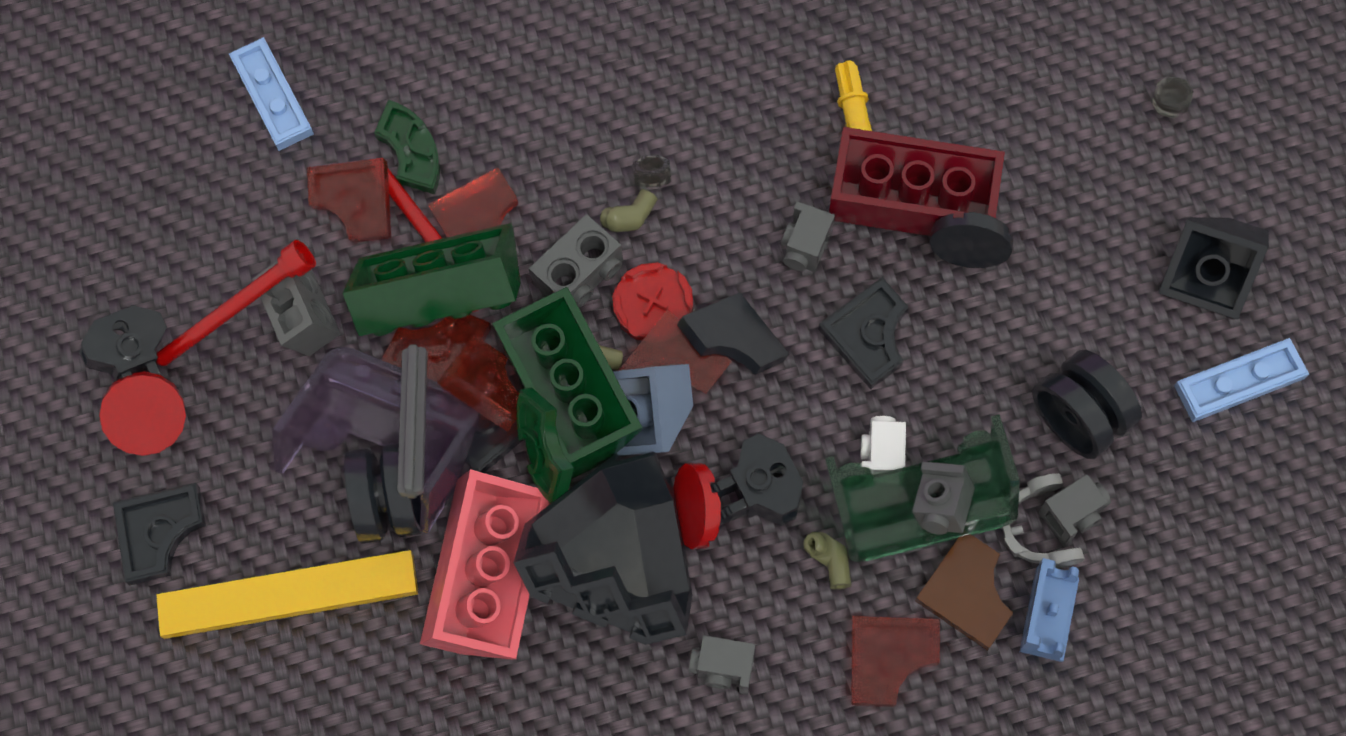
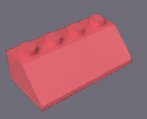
M471 469L457 479L421 636V645L462 655L516 659L530 594L513 562L525 523L549 505V501L538 488Z

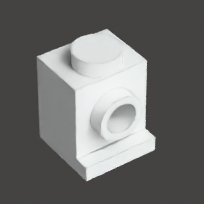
M875 416L870 419L869 435L862 434L860 457L861 460L868 461H862L859 481L902 483L905 473L906 422H896V419L890 416Z

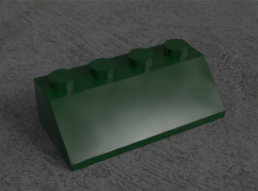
M512 223L359 258L342 293L358 335L363 336L373 333L375 336H382L391 333L399 327L408 325L422 327L430 324L435 319L448 316L454 319L462 318L471 314L474 310L488 307L492 310H498L515 302L521 281Z
M568 287L492 323L499 342L523 388L532 387L557 409V436L564 456L574 467L571 479L603 464L643 430Z

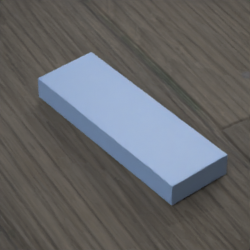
M264 37L229 53L278 151L314 135Z
M1288 338L1176 382L1174 387L1192 422L1304 380L1309 373L1291 339Z

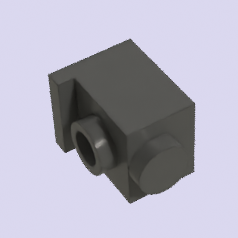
M797 201L794 206L793 223L789 222L781 245L786 246V255L783 259L784 264L797 271H805L807 269L816 273L833 232L835 215Z
M922 462L921 471L923 475L912 511L921 529H925L933 534L941 535L947 532L963 533L975 489L965 465Z
M1087 474L1047 499L1042 505L1039 514L1064 547L1071 543L1078 532L1076 529L1082 534L1102 520L1099 514L1105 507L1111 504V498L1106 489L1100 483H1094Z
M703 635L701 648H692L689 673L697 674L698 678L705 679V685L712 688L728 690L731 689V684L740 685L739 694L748 695L755 644Z

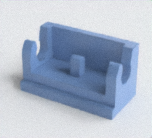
M1043 558L1035 570L1019 652L1063 662L1079 583V569L1076 567H1070L1069 570L1055 568L1054 560Z

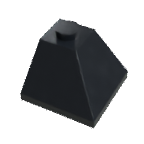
M1188 217L1158 293L1238 320L1268 250L1269 231L1231 218Z

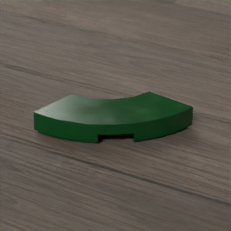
M388 99L375 129V137L377 140L389 145L397 155L399 166L396 179L401 185L435 195L440 179V159L434 139L425 123L414 112Z
M532 387L521 389L517 402L519 440L525 439L531 461L527 468L535 485L542 495L552 503L569 490L574 467L564 456L558 441L556 430L557 409Z

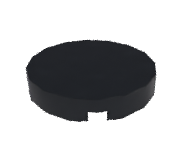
M969 212L964 213L963 218L953 219L954 214H948L937 220L932 227L930 236L932 251L939 258L953 265L966 268L998 266L1007 261L1012 253L1013 234L1012 236L1009 235V228L1002 221L990 215Z

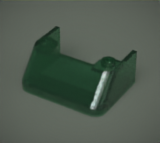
M1000 414L991 416V433L984 430L972 432L963 438L964 442L957 447V454L927 461L965 465L975 489L963 533L947 532L941 535L933 534L925 529H921L912 511L923 475L921 471L922 463L873 475L872 469L862 467L861 463H848L837 469L834 456L825 458L850 560L855 562L870 561L958 539L960 536L974 535L1002 528L1016 521L1018 518L1020 479Z

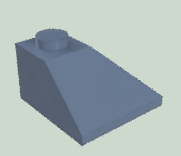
M689 364L614 371L616 379L643 428L639 434L617 452L618 456L646 454L653 451L655 453L669 452L693 407Z

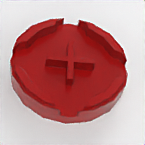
M661 263L640 264L628 270L621 277V281L618 283L617 288L615 287L612 296L614 316L621 329L633 339L647 343L665 342L679 335L681 330L677 326L682 316L692 313L694 309L692 288L685 276L679 271L676 272Z
M137 372L112 383L103 396L99 417L102 431L114 446L126 453L145 456L160 453L174 444L183 431L186 409L183 397L174 383L159 374Z
M685 463L676 474L673 487L683 543L690 549L708 548L710 546L709 542L714 541L719 533L721 521L720 497L718 492L712 493L709 483L715 482V477L711 470L702 463Z

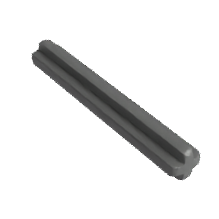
M416 344L409 345L402 352L397 492L400 496L408 497L409 499H415L424 492L428 352L425 348L418 347Z

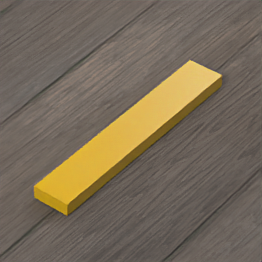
M408 550L156 595L159 632L163 639L419 594L413 552Z

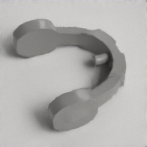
M1060 474L1043 475L1028 481L1027 488L1015 494L1007 505L1002 507L1000 529L1003 530L1004 544L1014 557L1018 556L1032 563H1040L1043 558L1054 560L1055 568L1057 569L1083 562L1085 558L1082 548L1050 553L1031 552L1021 546L1013 536L1024 533L1022 525L1010 527V520L1014 510L1021 502L1030 497L1062 488L1063 482Z

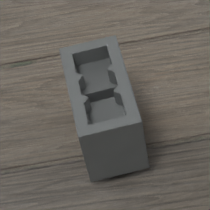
M586 214L529 267L532 284L546 297L568 287L576 304L581 308L590 300L594 293L593 289L603 280L609 281L619 272L623 262L622 247L617 240ZM591 249L603 251L602 255L597 258L584 256ZM562 276L574 278V281L566 286H560L555 283Z
M276 261L275 263H273L271 266H269L264 271L255 276L252 280L254 281L255 279H257L259 276L264 274L278 262ZM312 270L302 277L297 275L294 278L286 277L260 297L277 338L283 347L311 356L341 335Z

